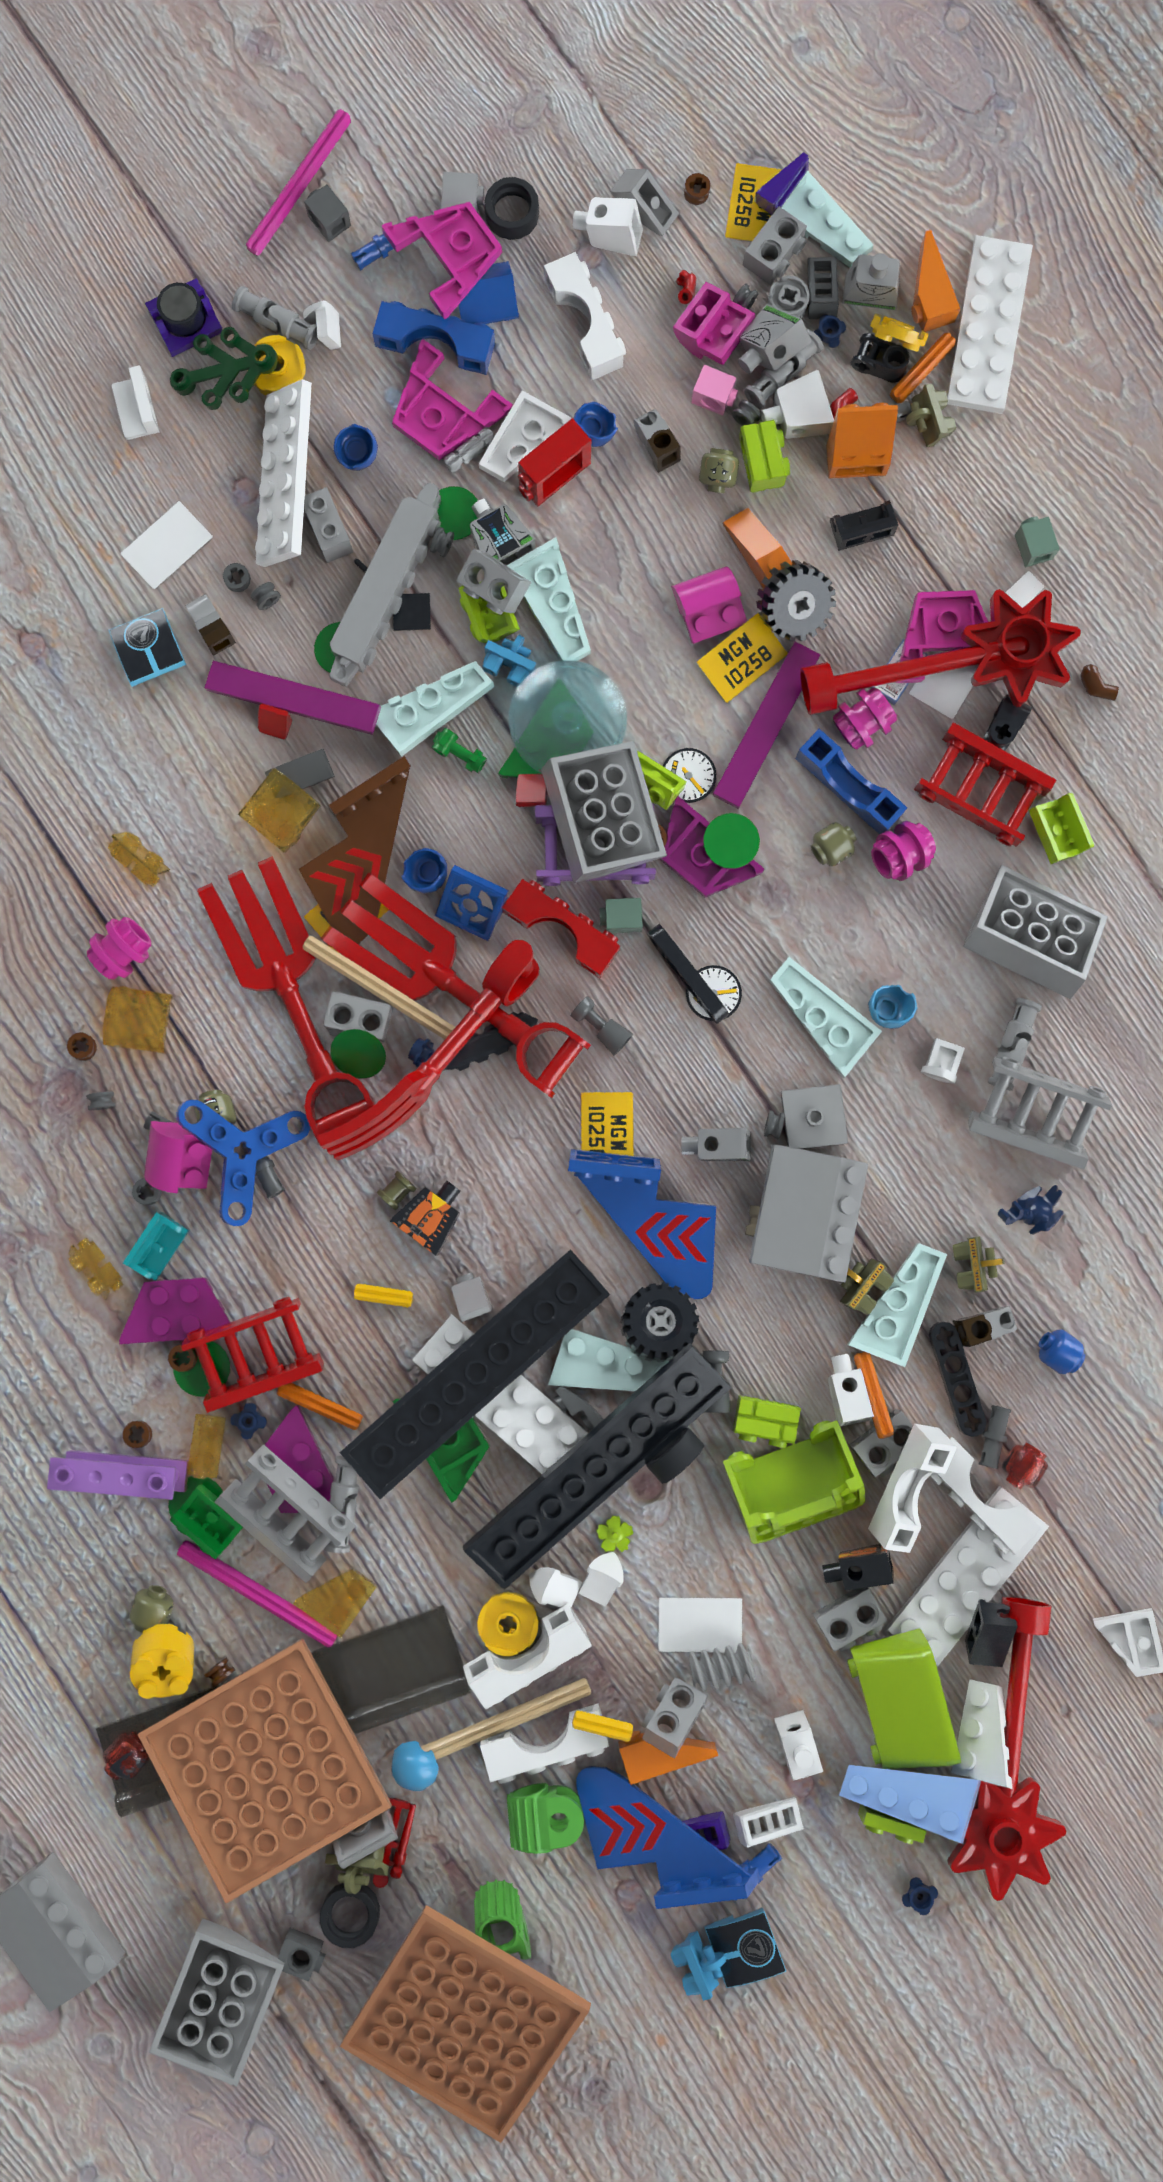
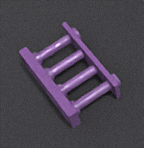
M535 806L536 824H542V827L545 828V870H536L537 882H543L544 886H558L560 881H573L570 870H557V823L552 806ZM646 863L634 868H628L585 881L632 880V884H648L649 880L655 879L656 868H646Z
M69 1450L66 1451V1458H50L47 1489L172 1500L174 1491L185 1492L187 1489L189 1460Z

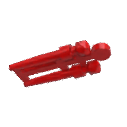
M389 1798L392 1806H396L393 1817L395 1830H397L402 1808L409 1810L400 1842L392 1841L385 1845L386 1848L382 1863L388 1866H393L390 1870V1875L392 1878L399 1879L403 1872L402 1865L405 1864L407 1857L406 1849L416 1805L405 1800ZM392 1848L398 1849L395 1852L393 1861L389 1859ZM388 1874L387 1876H373L375 1887L384 1888L388 1884Z

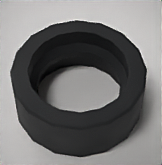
M506 177L494 182L487 190L484 200L486 222L491 231L499 237L508 240L521 239L533 231L539 219L538 195L531 184L517 177ZM515 195L527 201L529 205L528 214L518 221L509 222L502 220L495 213L496 203L506 196Z
M687 1427L654 1456L646 1466L662 1484L667 1483L683 1472L698 1457L704 1448V1444Z
M344 1883L336 1885L327 1894L320 1910V1926L324 1936L332 1944L341 1948H355L365 1944L373 1936L380 1918V1905L377 1896L368 1886L364 1885L361 1886L357 1894L347 1893ZM355 1897L366 1905L368 1920L361 1930L345 1932L334 1924L332 1909L339 1899Z

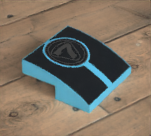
M163 608L109 629L114 647L131 687L186 665Z
M763 1908L735 1919L731 1915L704 1926L713 1952H723L726 1957V1962L720 1967L726 1988L758 1982L787 1972Z

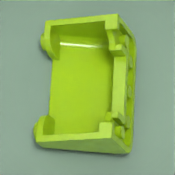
M826 1420L813 1426V1431L809 1435L810 1439L754 1459L751 1454L739 1451L731 1454L727 1460L723 1461L746 1530L753 1544L767 1542L850 1512L865 1503V1486L838 1420L833 1422Z
M919 1628L851 1647L852 1658L847 1659L851 1677H858L875 1736V1745L870 1746L875 1765L881 1764L883 1769L946 1767L961 1763L936 1662L922 1630Z

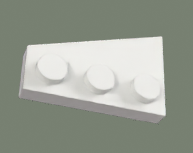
M521 391L480 460L479 469L505 482L518 471V462L572 418L530 394Z
M969 1680L957 1741L961 1763L953 1765L951 1773L1012 1789V1779L1008 1776L1007 1766L1009 1749L1005 1746L1004 1727L1006 1726L1002 1687Z

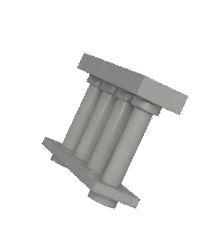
M994 1057L992 1065L994 1071L1000 1073L985 1111L978 1113L972 1110L968 1119L969 1130L1085 1169L1089 1158L1082 1142L1097 1107L1107 1110L1111 1109L1112 1103L1109 1096L1106 1095L1107 1092L1095 1086H1090L1087 1089L1020 1066V1062L1010 1057H1003V1059ZM1011 1077L1028 1082V1086L1014 1119L1008 1123L999 1120L996 1114ZM1040 1087L1057 1092L1042 1130L1034 1132L1026 1129L1025 1122ZM1072 1097L1086 1102L1071 1139L1064 1142L1055 1139L1053 1133L1068 1098Z
M263 1444L245 1463L252 1472L243 1484L235 1479L217 1498L215 1503L307 1583L327 1560L320 1554L330 1541L339 1546L355 1528V1525ZM261 1479L276 1491L266 1504L251 1493ZM284 1500L298 1511L289 1524H286L274 1513ZM308 1520L322 1532L311 1545L297 1533Z

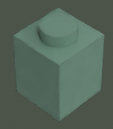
M1035 516L1024 520L1014 535L1025 568L1053 560L1060 550L1049 516L1042 519Z
M641 898L605 899V908H600V926H606V930L610 933L642 932Z

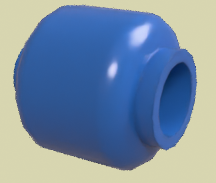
M1063 1329L1055 1330L1052 1333L1047 1332L1039 1341V1359L1058 1374L1076 1372L1085 1360L1083 1344Z

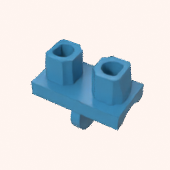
M518 635L514 642L504 638L502 646L490 640L487 641L484 647L486 656L482 665L484 672L497 676L502 665L511 668L507 682L519 689L522 688L529 677L533 679L537 672L535 669L536 662L527 659L531 654V650L523 646L525 640L523 636Z
M698 1931L691 1932L684 1942L674 1946L670 1956L677 1968L689 1965L691 1973L685 1974L682 1979L686 1995L701 1994L704 2001L713 1997L712 1991L719 1985L718 1978L723 1976L720 1967L726 1962V1957L723 1952L714 1953L711 1945L704 1947Z

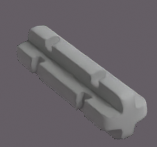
M488 427L478 432V437L473 436L459 446L455 454L451 452L444 458V464L451 473L459 470L462 467V463L467 464L483 452L484 447H489L495 436Z

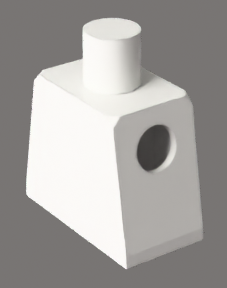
M594 197L590 202L588 212L576 210L573 215V229L587 231L593 247L637 257L643 227L636 199Z
M819 370L779 387L775 391L774 407L761 410L762 422L774 420L776 425L780 424L786 439L830 434L834 422Z
M849 1354L832 1357L831 1360L835 1374L828 1378V1384L836 1420H838L840 1427L868 1421L874 1415L862 1370H852ZM848 1382L851 1384L852 1392L845 1391L842 1383Z
M800 1710L774 1718L789 1773L793 1781L823 1772L813 1734L804 1711ZM793 1727H801L796 1731H788Z

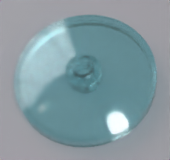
M564 660L543 665L531 672L520 683L511 700L509 730L512 742L523 760L540 773H542L541 769L550 758L622 744L626 733L627 712L620 690L604 672L587 663Z

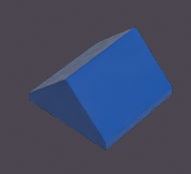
M509 261L493 264L460 302L458 307L460 318L463 322L490 324L519 318L513 273Z

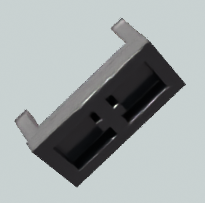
M890 500L877 507L841 517L838 514L830 518V525L838 551L894 536L899 525Z
M979 1599L965 1638L969 1664L1003 1667L1017 1630V1622L1011 1618H1001L997 1613L1008 1614L1011 1609L1009 1606L1000 1603H989Z

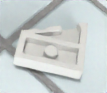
M1152 1608L1093 1619L1095 1627L1102 1633L1136 1677L1163 1673V1652Z

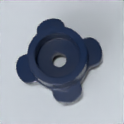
M823 315L819 318V327L814 333L822 342L827 343L830 348H836L840 343V335L846 330V325L835 316ZM830 329L832 333H827V330Z
M421 1038L417 1039L409 1051L408 1059L413 1061V1064L418 1068L422 1062H426L434 1053V1043L428 1038L425 1041Z
M254 1403L245 1404L244 1409L240 1413L233 1414L230 1419L231 1424L237 1426L241 1431L243 1439H251L255 1431L263 1429L267 1425L266 1417L256 1410L257 1406ZM247 1418L251 1419L252 1422L250 1424L246 1423Z
M918 1877L912 1878L909 1882L910 1888L908 1892L902 1896V1902L904 1906H911L920 1915H927L934 1904V1899L938 1897V1890L933 1885L927 1886L922 1883V1880ZM922 1894L923 1897L921 1899H918L917 1895Z

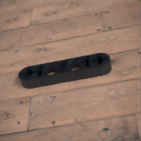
M658 924L647 932L653 945L709 1017L718 1024L729 1016L725 1006L666 930Z
M937 1322L930 1328L929 1339L959 1431L967 1436H979L986 1428V1418L959 1333L951 1323ZM941 1327L945 1331L951 1332V1336L947 1337L949 1347L956 1346V1351L951 1350L943 1354L940 1353V1349H946L943 1340H937L936 1335L940 1334ZM950 1356H957L961 1361L960 1369L955 1373H949L945 1368V1361ZM959 1385H966L970 1390V1396L964 1402H958L954 1397V1391ZM975 1405L974 1409L969 1408L971 1416L979 1420L975 1424V1430L972 1431L971 1428L964 1426V1423L968 1421V1416L964 1410L959 1413V1407Z

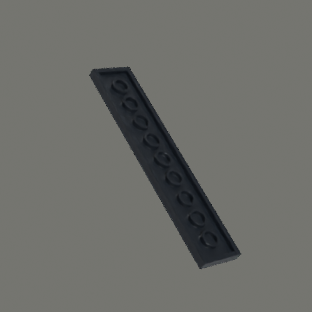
M570 1249L339 1453L375 1495L382 1499L610 1295L609 1292Z
M689 1343L463 1545L464 1552L505 1590L730 1390L731 1386L702 1354Z

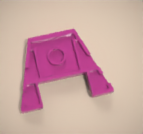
M470 202L436 210L434 215L418 219L417 216L406 218V222L392 225V222L381 226L383 234L396 252L423 237L451 276V280L429 293L431 302L443 319L449 317L502 254V246Z
M422 339L415 362H413L406 388L403 389L392 425L437 460H441L470 438L477 436L478 432L482 429L489 428L507 416L513 404L494 390H491L475 412L470 411L428 380L444 360V354Z
M975 590L918 592L914 598L900 662L923 657V652L953 651L971 647L961 639L962 631L968 625L988 622ZM925 676L902 680L896 683H918L925 680Z

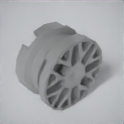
M784 276L771 286L767 304L802 319L807 310L810 293L803 280L795 276Z

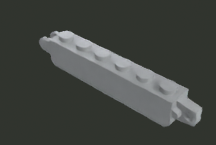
M434 483L424 484L416 499L412 497L402 499L330 642L335 660L329 677L335 683L347 687L358 671L363 673L366 666H370L373 663L377 653L375 648L379 640L385 639L390 626L388 622L392 614L396 615L402 604L401 596L405 588L409 589L415 578L414 570L418 562L422 563L427 555V544L441 526L437 512L441 496L439 495V488Z

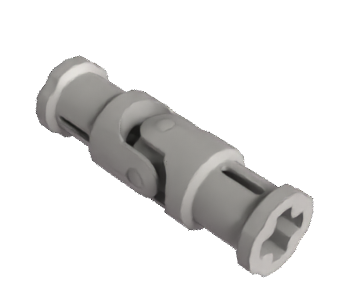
M240 286L237 289L232 301V310L236 312L242 311L250 315L256 323L272 331H277L287 339L293 338L303 343L304 347L308 350L315 346L318 341L316 324H309L300 319L299 314L285 309L266 297L260 298L250 293L245 286Z
M807 329L812 341L808 346L777 370L772 371L765 368L761 373V377L752 386L748 385L744 388L746 398L755 407L762 409L765 406V401L779 387L792 380L806 367V361L813 354L820 353L824 347L821 339L813 331Z
M1017 998L1015 1014L1012 1021H1009L996 1058L1010 1057L1020 1062V1066H1022L1028 1045L1034 1033L1032 1026L1037 1012L1041 1011L1042 1006L1034 1001ZM994 1071L993 1076L989 1077L988 1083L995 1086L1000 1073ZM1011 1077V1080L1006 1090H1013V1077Z
M336 1456V1478L331 1485L329 1503L338 1511L345 1512L343 1515L354 1524L356 1497L358 1496L359 1485L356 1484L357 1472L343 1456ZM349 1535L339 1546L330 1541L324 1550L333 1553L350 1552V1546L348 1545Z

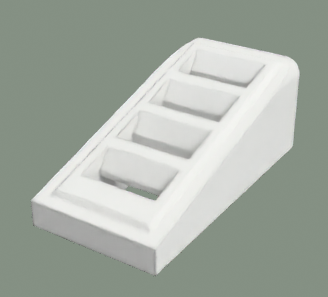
M795 1797L733 1813L739 1841L747 1848L804 1829ZM786 1808L791 1823L788 1825L785 1824L782 1812ZM774 1812L778 1824L776 1828H774L771 1813ZM762 1816L766 1828L764 1831L761 1830L759 1817ZM749 1820H751V1824H752V1828H753V1832H754V1833H752V1834H750V1830H749V1826H748V1822H747V1821H749Z

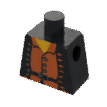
M447 1180L437 1194L425 1187L394 1215L390 1222L435 1256H438L460 1215V1212L453 1208L451 1204L461 1190Z
M881 1544L842 1551L839 1553V1562L822 1565L825 1583L843 1581L845 1590L894 1584V1570L890 1551L884 1549ZM858 1566L861 1568V1571L854 1572L850 1567Z

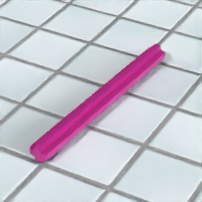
M342 109L336 111L246 242L248 251L256 256L262 253L351 123L350 115Z
M185 1540L181 1544L177 1555L324 1646L331 1647L335 1642L338 1633L334 1629L218 1558L214 1559L204 1553L192 1542Z

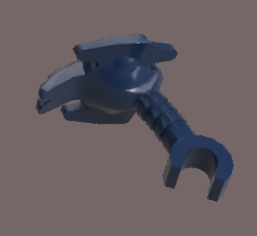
M1054 1185L1042 1197L1038 1196L1042 1191V1187L1037 1186L1024 1193L1017 1199V1202H1012V1206L1007 1212L1003 1208L1000 1209L998 1216L1006 1225L1013 1224L1017 1220H1023L1028 1225H1035L1029 1231L1032 1235L1041 1231L1048 1232L1064 1214L1062 1210H1058L1055 1213L1053 1210L1063 1192L1058 1190L1057 1185Z

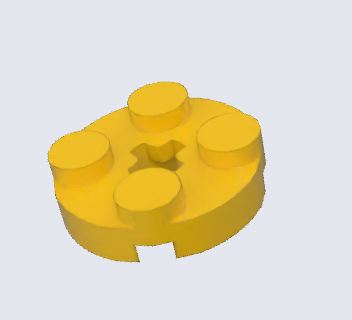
M874 314L870 324L873 328L872 332L875 333L874 336L891 342L893 337L900 339L899 342L902 343L903 347L918 352L920 346H925L929 335L921 330L919 335V332L913 331L914 326L884 316L881 321L879 314Z
M281 335L266 336L255 343L254 346L260 344L272 346L277 353L279 363L284 364L279 371L259 376L254 385L259 389L260 393L268 395L304 378L306 363L302 350L296 343L288 341L286 337ZM263 355L259 361L264 360L266 355Z
M503 1592L491 1596L482 1606L477 1621V1630L485 1646L491 1652L501 1656H514L528 1648L534 1642L538 1633L539 1621L535 1606L526 1597L514 1592ZM507 1616L513 1617V1622L517 1623L516 1628L511 1627L509 1632L503 1631L504 1626L499 1624L500 1619H506Z

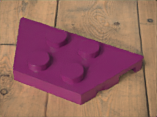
M677 796L667 830V842L664 846L667 856L660 858L665 865L704 898L759 876L764 872L765 869L754 859L745 866L734 869L724 868L714 863L704 848V834L710 822Z
M207 1278L144 1282L121 1334L119 1344L184 1340L187 1338L186 1334L193 1330L204 1328L205 1331L230 1323V1320L220 1300L215 1296Z
M297 1405L291 1409L265 1443V1446L329 1502L331 1498V1485L335 1480L300 1406ZM267 1484L271 1494L273 1495L276 1491ZM286 1500L278 1507L280 1513H298Z

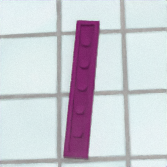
M796 641L793 643L713 793L714 797L739 809L802 691L800 669L816 665L821 654Z
M214 660L212 661L204 687L209 692L258 705L263 703L286 710L291 714L370 735L374 733L381 710L380 704Z

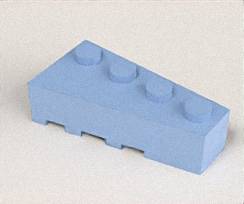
M848 1765L839 1796L963 1844L981 1781Z

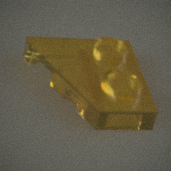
M351 1568L298 1597L293 1604L341 1638L378 1585L356 1569Z

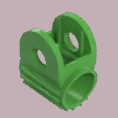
M537 1783L521 1787L507 1794L511 1848H514V1850L534 1854L548 1853L556 1848L568 1847L580 1837L584 1827V1816L579 1795L573 1789L563 1785L548 1786L546 1783ZM556 1813H562L565 1815L563 1819L559 1820L553 1818L552 1816Z
M497 1879L493 1882L487 1881V1884L484 1886L480 1885V1889L475 1892L474 1898L475 1934L508 1954L519 1952L521 1959H531L529 1934L524 1912L520 1904L518 1889L513 1887V1883H507L505 1880L497 1881ZM503 1921L509 1922L513 1926V1939L508 1943L496 1945L491 1924Z

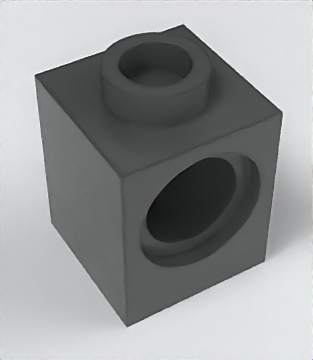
M328 185L314 190L304 201L308 217L328 242L351 226L347 208Z
M290 1927L278 1959L285 1963L282 1971L309 1982L313 1971L319 1973L326 1954L320 1952L324 1941ZM303 1950L308 1953L309 1959L305 1961L299 1960L295 1952Z

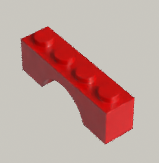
M522 879L503 905V913L526 929L541 922H555L566 927L576 940V963L600 979L620 951L621 946L617 944L619 939L607 930L601 933L593 927L594 922L584 914L579 913L576 916L568 910L570 906L559 897L555 896L552 899L544 894L545 888L536 881L530 880L528 883Z

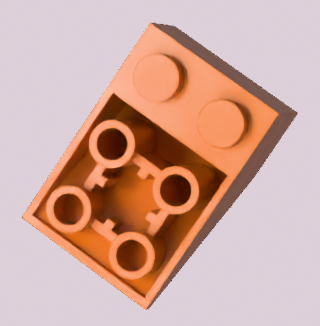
M881 402L872 406L859 407L857 404H848L837 409L826 444L828 479L886 476L891 464L898 405H889L888 403Z

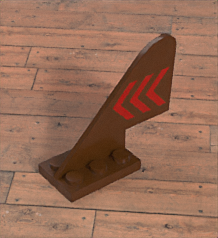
M405 756L328 805L348 837L299 868L330 926L357 944H360L368 934L340 911L350 899L378 917L381 903L359 885L368 873H371L385 884L411 767Z

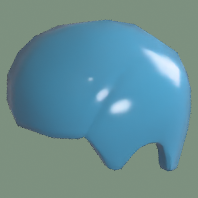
M885 985L872 993L868 1002V1008L872 1019L879 1026L898 1029L914 1017L917 1010L915 995L905 992L901 985Z
M417 1741L402 1743L394 1750L391 1772L399 1786L411 1791H422L436 1781L439 1766L432 1750L429 1752L423 1751Z

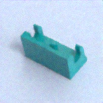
M156 1212L123 1261V1264L129 1266L142 1276L157 1281L190 1230L163 1212Z

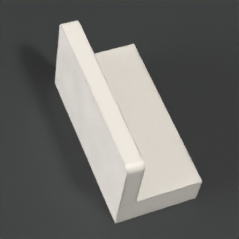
M140 365L129 368L131 379L112 384L126 440L159 433L147 380Z

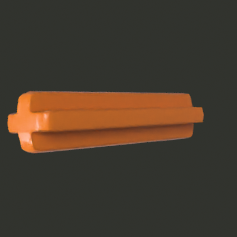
M944 333L893 387L890 397L896 403H902L953 349L956 339L950 333Z
M867 1352L857 1353L854 1356L856 1368L861 1369L874 1415L872 1420L877 1436L880 1439L891 1437L894 1434V1429L871 1355Z
M289 1383L278 1387V1396L343 1426L357 1430L363 1418L361 1414L296 1384Z

